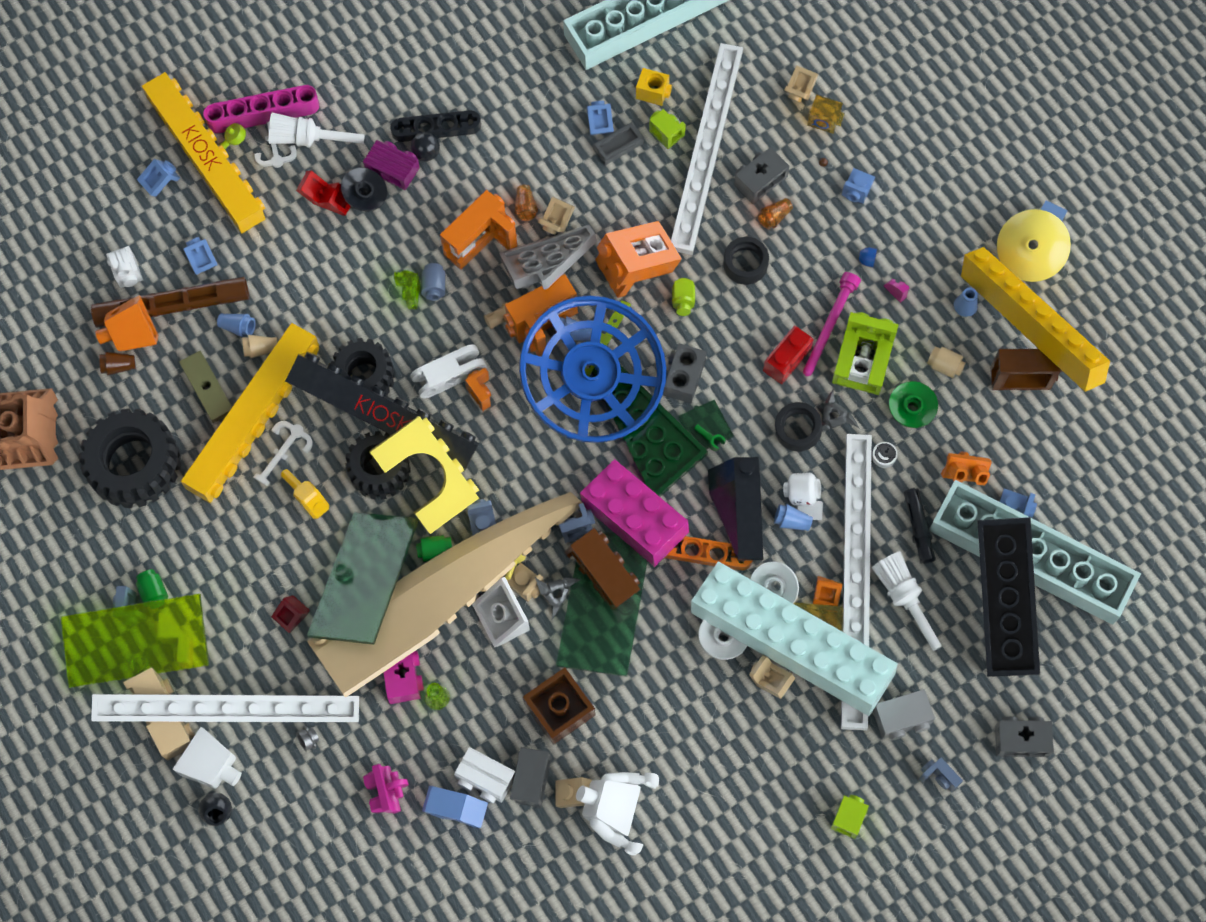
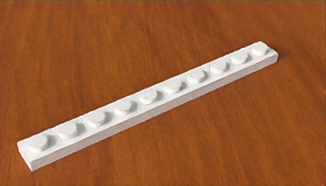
M720 43L671 242L677 252L693 255L743 47Z
M92 694L91 721L359 722V696H347L345 698L344 696Z

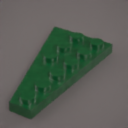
M620 364L621 373H628V374H630V373ZM595 367L591 373L592 377L597 376V369ZM618 383L612 392L620 404L628 396L632 384ZM640 385L636 398L626 409L634 420H637L648 407L652 395ZM604 400V402H605V404H606L608 410L611 411L612 409L610 408V406H609V405L606 403V401ZM660 403L645 423L637 430L622 437L644 484L659 497L708 455V451ZM618 416L613 418L619 431L627 427Z

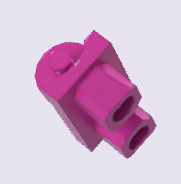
M381 764L372 766L373 771L363 776L366 788L369 790L377 788L379 795L369 800L371 812L393 814L400 812L398 799L404 797L402 788L409 785L408 780L399 779L398 772H391L390 766H381Z

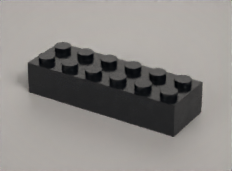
M1031 518L977 520L987 677L1040 675Z

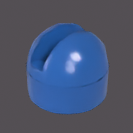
M871 247L862 249L859 253L860 263L873 268L877 249Z

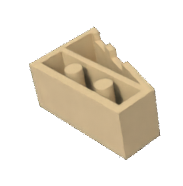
M152 667L123 682L126 689H129L132 694L171 695L174 692L167 678L163 680ZM145 721L146 727L161 756L167 761L183 753L195 736L189 723Z

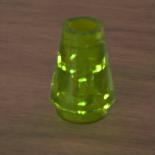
M431 683L424 694L426 705L433 710L444 708L450 700L449 691L438 683ZM436 691H439V693H438L437 695H435V696L431 695L432 693H435Z

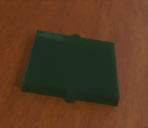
M715 399L701 406L696 405L694 409L678 416L682 426L706 450L710 448L709 441L694 429L697 424L713 436L717 434L722 435L725 441L734 437ZM718 440L713 441L716 446L721 443Z

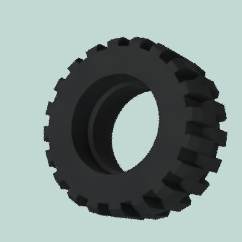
M129 408L121 409L119 414H116L115 411L107 414L108 418L104 420L102 418L98 419L95 422L97 426L94 429L89 428L86 432L88 438L87 440H82L80 448L83 452L79 453L82 474L94 491L103 500H108L110 504L118 506L121 503L124 508H132L135 503L138 507L146 506V501L152 500V502L160 499L158 495L161 492L166 494L171 489L169 483H175L178 477L175 470H180L181 462L178 458L181 455L176 444L177 442L162 420L159 421L157 416L152 413H147L146 415L144 410L135 409L134 413H132ZM132 441H143L151 445L150 459L137 473L128 476H118L110 472V460L114 452L122 445Z

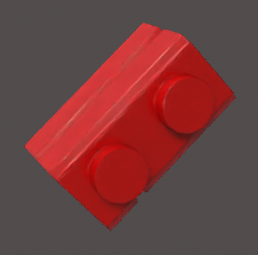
M793 326L766 358L763 371L778 383L783 384L803 358L811 351L814 339L797 326Z

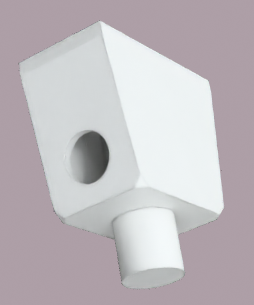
M200 727L173 768L180 776L214 789L219 786L222 780L234 786L242 774L231 767L236 757L202 727Z

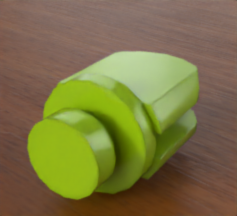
M687 278L676 280L672 287V304L676 309V313L680 316L689 315L695 305V285L692 280Z

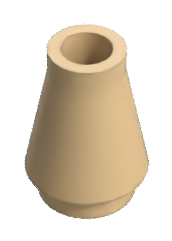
M256 335L242 337L244 357L250 356L251 359L271 353L277 344V337Z

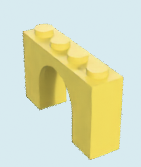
M417 416L369 452L385 473L408 456L417 453L429 454L438 460L444 472L443 486L434 498L414 512L428 533L431 534L478 500L479 497L476 492L479 489L471 479L466 481L461 472L464 469L456 458L451 460L446 452L449 451V448L441 438L437 440L431 433L435 429L427 418L422 420L420 416Z

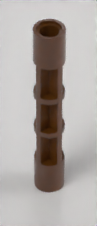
M245 276L193 287L150 293L149 295L141 296V299L149 316L158 317L160 315L191 311L192 309L245 301L249 300L250 297ZM133 298L91 304V314L95 327H104L105 315Z

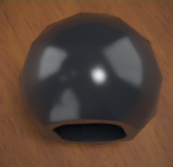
M422 132L416 134L411 141V152L420 161H431L439 153L440 143L432 133Z
M211 793L201 800L198 812L202 821L207 825L219 826L230 818L232 805L229 798L222 793Z

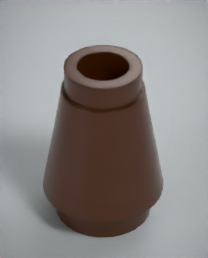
M114 352L99 354L101 374L107 373L108 376L136 369L135 355Z

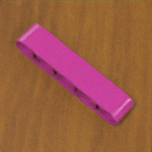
M302 85L213 103L204 109L203 115L208 128L213 133H224L233 123H238L244 128L267 124L270 121L272 112L293 118L311 115L318 111L320 104L315 88L310 85Z

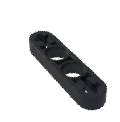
M467 110L397 118L392 121L390 126L392 137L396 141L407 142L412 141L416 134L422 133L418 129L422 123H428L431 126L426 132L432 133L437 138L477 133L481 129V118L477 112ZM469 119H473V125L471 126L468 125ZM447 120L454 123L451 129H444L441 127V124ZM457 120L461 121V127H458ZM411 125L414 126V131H415V132H412V131H411V130H412V129H411ZM399 127H404L403 133H399Z

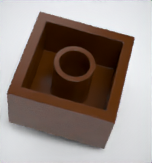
M566 667L522 697L525 706L553 745L596 715L594 706Z

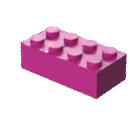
M615 459L580 492L581 502L584 503L587 510L591 509L595 517L654 567L689 533L688 520Z

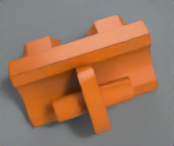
M963 451L959 454L948 453L947 462L941 472V476L953 479V481L957 480L961 483L963 481L976 482L977 485L985 486L990 477L989 469L992 462L990 458L969 456V453Z

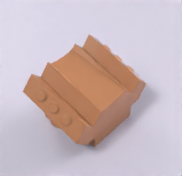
M52 388L0 393V470L53 465L59 459L53 449L58 444L56 439V418L58 414L53 406L58 399Z

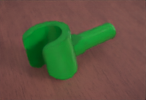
M698 424L694 427L697 432L709 441L711 450H719V447L714 444V440L720 441L723 445L726 441L722 435L717 434L713 436Z

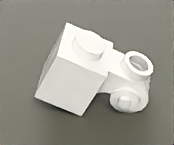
M129 246L106 254L108 258L107 263L111 266L114 278L120 288L134 286L137 282L143 280L136 258Z

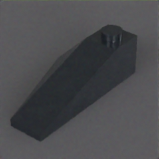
M733 457L708 470L709 496L715 504L719 519L725 527L727 537L737 560H763L759 457Z

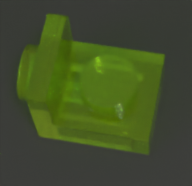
M408 270L394 272L396 286L402 287V300L406 301L408 309L418 310L421 284L418 273Z

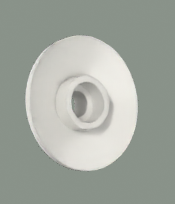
M776 561L766 562L753 572L751 576L752 581L791 603L796 601L799 584L795 573L787 565ZM775 581H778L780 583V590H777L774 587Z
M705 620L702 621L698 634L699 642L704 651L710 656L722 660L733 659L741 655L747 648V645L738 641L733 636L731 637ZM725 635L728 637V640L723 642L719 637Z

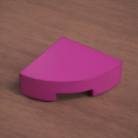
M891 279L884 285L900 303L906 299L909 286L904 282L900 281L897 283L895 279Z

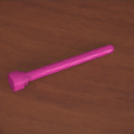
M844 272L839 281L841 291L803 369L805 376L812 375L849 294L857 290L861 279L853 273Z

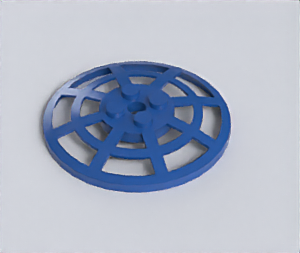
M582 296L562 301L548 309L538 318L523 342L519 374L526 400L543 423L567 438L580 442L601 443L625 437L637 430L650 418L663 395L666 383V362L661 343L653 328L635 310L619 301L606 297ZM596 306L593 321H578L564 326L558 316V313L573 307ZM606 308L626 316L637 325L640 331L628 339L617 328L603 323ZM550 320L557 333L547 343L542 357L529 354V347L535 334L544 323ZM579 329H592L590 341L578 345L569 334ZM605 331L613 335L622 344L611 350L606 345L600 343L601 332ZM646 338L655 356L657 377L642 375L641 361L635 346ZM560 339L569 351L563 362L549 359L553 347ZM626 352L631 357L634 374L621 373L618 358ZM526 363L540 367L541 383L547 396L538 403L533 399L528 386ZM587 365H592L597 369L596 377L591 378L586 375L585 367ZM547 369L561 372L564 385L554 392L548 380ZM618 383L632 384L628 396L620 404L612 392ZM640 385L655 387L648 407L637 420H634L626 409L636 398ZM569 393L581 399L580 413L565 406L560 399ZM604 399L612 409L603 414L590 415L591 401ZM554 404L565 415L579 420L578 434L569 432L556 425L542 411ZM618 416L627 426L621 431L609 435L588 436L589 422H602Z

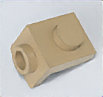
M796 65L790 82L784 89L789 93L788 98L800 103L802 99L808 101L818 74Z
M552 197L543 218H539L538 223L544 225L542 229L555 235L556 232L564 233L575 206Z
M762 655L759 661L753 665L749 674L757 687L780 699L795 680L792 673L773 664L765 655Z
M583 777L556 780V807L584 806L585 803L577 801L576 793L581 786L589 788L592 780Z

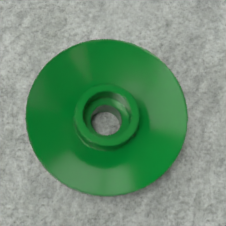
M917 381L904 382L892 391L889 398V410L892 417L899 424L908 428H920L928 425L935 418L938 411V399L929 386ZM914 405L917 410L911 411L908 409V406Z

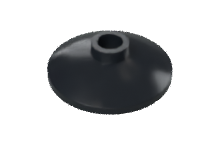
M355 168L347 172L343 177L341 193L351 207L369 212L377 210L384 204L387 198V186L383 178L375 171L367 168Z

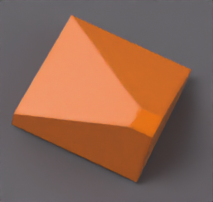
M818 576L813 604L838 609L843 584Z

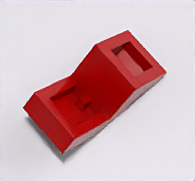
M306 171L296 191L314 205L345 216L351 206L342 196L341 184L339 182L328 184L313 171Z

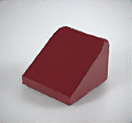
M291 595L283 598L271 618L288 633H291L308 615L310 610L295 596Z

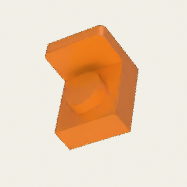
M486 368L480 371H473L465 380L467 391L482 411L491 407L490 397L492 395L484 384L489 380V373Z

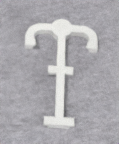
M265 136V140L269 141V136ZM271 144L274 155L271 160L262 161L260 159L261 153L254 154L259 166L279 168L283 163L293 161L296 158L297 151L295 145L288 148L291 150V154L281 157L278 155L277 145Z
M280 421L275 424L272 432L279 435L280 428L286 427L291 431V435L280 450L275 449L273 451L276 455L261 475L256 473L253 478L268 486L270 482L266 478L281 458L287 459L288 456L285 452L296 438L302 437L307 440V444L302 450L308 454L313 446V441L304 432L301 425H292L287 421Z

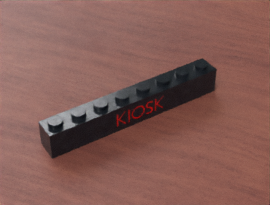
M313 353L298 354L285 380L286 382L390 435H393L417 416H420L422 420L427 418L435 429L431 433L437 440L441 438L449 448V451L446 452L451 460L456 458L463 467V472H465L479 445V442L475 441L476 437L466 431H463L461 434L453 430L454 425L447 421L440 420V422L431 419L432 414L420 408L416 411L408 407L409 402L399 397H396L394 400L386 396L387 391L380 387L373 386V388L364 385V379L353 374L349 377L341 373L342 368L332 363H329L327 366L319 362L320 357Z

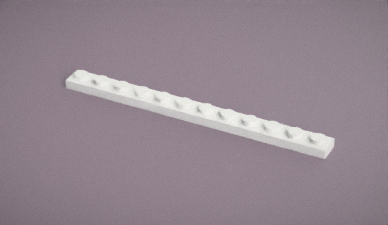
M847 434L845 452L842 632L869 647L872 435ZM841 700V729L867 730L868 716Z

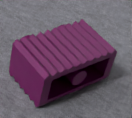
M376 140L363 160L364 168L375 171L384 181L390 182L392 185L394 184L403 190L408 188L420 169L415 154L410 151L402 152L389 141L383 143Z

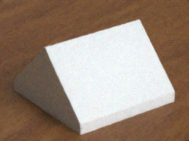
M505 577L499 579L472 604L494 647H498L530 631L528 620Z

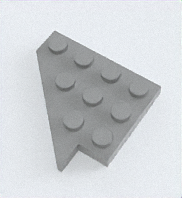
M586 225L499 254L501 262L516 289L529 288L534 283L540 282L545 290L597 242L591 226Z

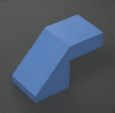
M429 786L422 812L441 819L456 820L474 828H481L488 802L467 794Z

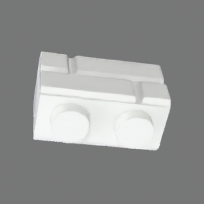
M469 747L454 776L459 780L457 783L459 786L468 791L474 788L482 792L480 797L494 804L495 800L503 802L509 788L513 784L516 771Z

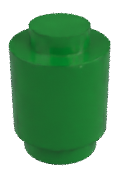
M444 535L420 538L421 543H416L417 558H423V563L452 548L451 536L444 537Z
M153 569L139 573L136 576L137 582L135 585L144 606L151 607V609L163 606L166 603L165 600L168 599V594L160 575L156 574Z

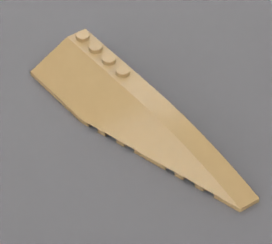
M572 492L524 510L469 537L423 564L390 587L382 589L378 595L367 602L361 603L348 615L338 618L334 624L323 631L317 632L313 638L307 641L346 698L435 638L440 633L438 630L440 626L445 622L450 624L457 618L455 613L463 606L469 607L476 601L477 593L480 591L486 592L516 565L515 559L521 554L526 556L533 550L531 545L538 539L544 540L549 536L552 526L562 524L580 508L579 504L582 503L581 500Z

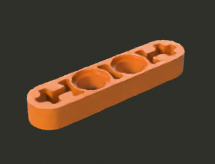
M685 536L680 541L682 542L681 554H677L678 548H673L664 557L715 566L719 561L731 569L739 571L748 569L753 562L744 561L741 564L734 557H731L730 562H726L728 550L732 551L731 556H736L730 543ZM689 544H694L698 546L699 553L695 556H689L685 552V547ZM714 548H719L723 551L724 557L720 560H714L710 556V551Z

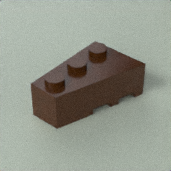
M593 528L571 544L564 553L568 558L574 557L580 565L579 571L589 577L594 584L595 590L610 608L614 610L641 590L638 586L640 582L633 572L628 573L624 568L623 564L625 562L617 551L612 552L607 545L609 540L601 530L598 532Z

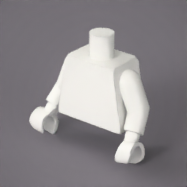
M629 772L608 773L603 775L601 780H592L589 788L585 786L579 787L576 799L585 803L582 815L590 821L591 828L603 840L619 848L624 847L627 854L632 856L638 854L643 844L630 842L624 836L629 835L641 788L638 784H644L655 789L659 784L658 775L655 773H645L644 776L639 775V773Z

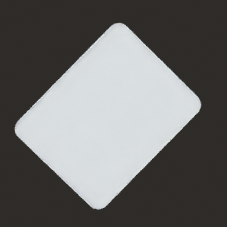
M816 501L813 505H800L798 510L808 514V516H812L813 520H822L823 502Z

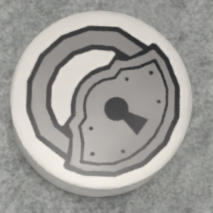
M889 442L878 443L873 449L872 460L878 467H891L897 459V449Z

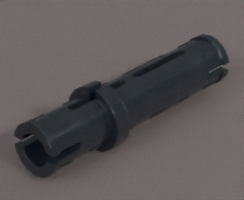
M911 488L905 490L903 495L913 530L912 541L916 543L920 564L932 563L936 560L931 542L933 538L932 533L929 532L920 491L918 488Z

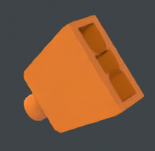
M140 295L108 312L104 319L106 327L95 331L96 338L100 344L113 341L118 351L156 345L159 336Z

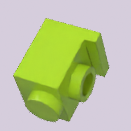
M662 109L661 111L657 110L651 115L649 132L667 149L671 148L685 136L686 124L683 121L679 124V121L673 114H668Z

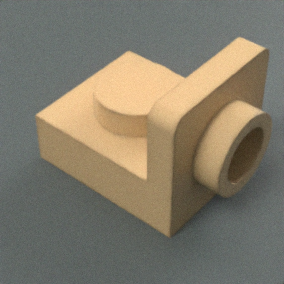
M520 563L514 569L511 579L507 580L513 591L529 602L532 597L537 598L541 594L536 578L544 582V578L540 574L536 575L524 564Z

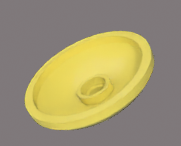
M1038 209L1025 210L1012 216L1000 230L997 239L998 257L1000 262L1020 280L1028 282L1043 281L1057 274L1065 265L1070 253V236L1063 222L1052 213ZM1030 241H1037L1038 247L1030 249L1028 246Z

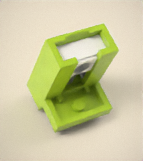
M850 312L832 383L879 395L899 324L886 318H873L863 312ZM860 346V355L854 356L856 347ZM871 350H875L873 360L869 359V356L871 357L870 354L872 353ZM863 367L866 369V372H858L855 368Z

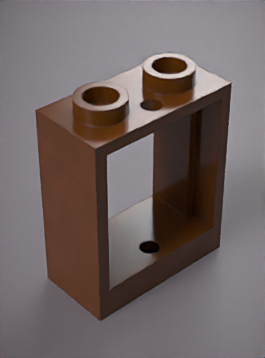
M998 349L990 367L992 390H1051L1055 381H1058L1060 372L1063 371L1039 349Z

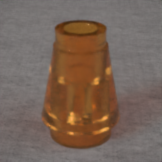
M523 184L517 187L515 214L522 221H530L536 217L538 207L531 187Z
M784 198L761 208L758 220L766 229L776 228L789 212L793 210V205L789 199Z

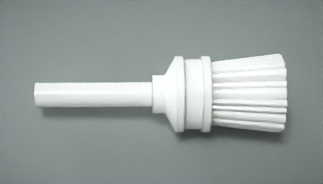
M273 112L270 116L269 144H296L299 147L301 145L310 148L314 141H319L320 139L364 144L365 134L322 130L321 127L315 126L312 118L304 119L299 117L298 119Z
M896 552L880 560L872 569L889 592L887 594L892 598L894 606H904L906 610H910L933 651L942 647L918 605L920 603L918 596L922 589L916 583V578L911 577L901 552Z

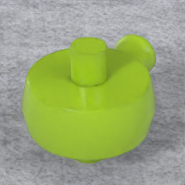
M238 123L231 124L226 129L225 140L220 145L224 149H227L230 144L239 145L245 139V128Z

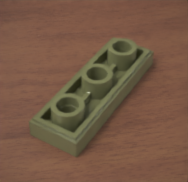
M201 350L179 361L212 423L226 417L232 406Z

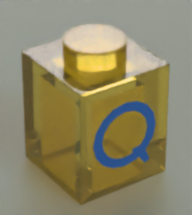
M816 95L809 113L807 126L834 134L836 126L841 127L845 113L841 112L843 103Z

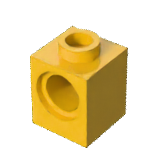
M642 68L636 85V99L662 106L665 98L669 99L672 91V85L669 84V75ZM652 86H657V87H659V88H657V89H652V88H650V87H652Z

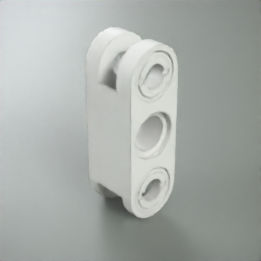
M474 344L464 346L414 370L410 375L412 381L422 382L425 380L426 382L418 392L420 397L425 399L465 382L468 375L473 371L487 368L483 359H475L479 355L477 346Z

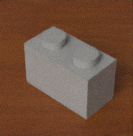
M925 689L878 703L873 709L882 739L890 737L891 740H897L906 736L905 732L915 730V733L928 730L930 724L935 720Z

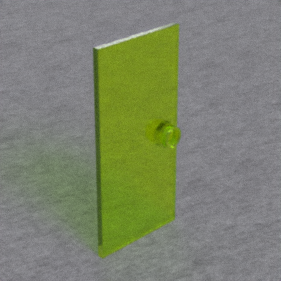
M201 594L61 616L69 688L132 678L151 667L160 674L209 666Z

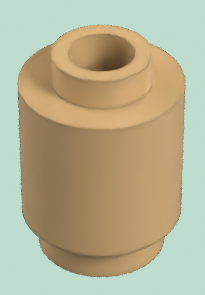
M936 346L927 362L928 365L932 366L933 370L951 378H954L955 374L960 376L966 363L962 361V355L944 347L938 348Z

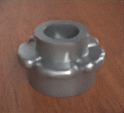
M303 726V729L296 733L300 745L305 751L311 748L316 749V743L319 742L316 731L313 728L308 729V727Z

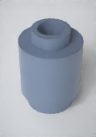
M430 263L425 265L422 271L421 294L430 301L439 300L445 295L446 273L442 265Z

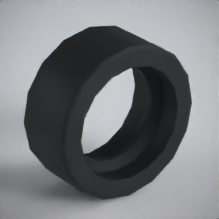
M745 236L736 238L726 247L723 259L724 271L734 282L743 285L754 284L767 273L769 253L763 242L756 238ZM740 250H750L758 254L760 265L754 271H740L734 267L732 257Z
M794 402L787 404L776 416L774 425L777 439L782 446L791 451L801 452L809 450L821 438L822 422L820 414L813 406L807 403ZM795 414L808 416L813 423L811 434L801 440L789 438L784 431V423L787 418Z

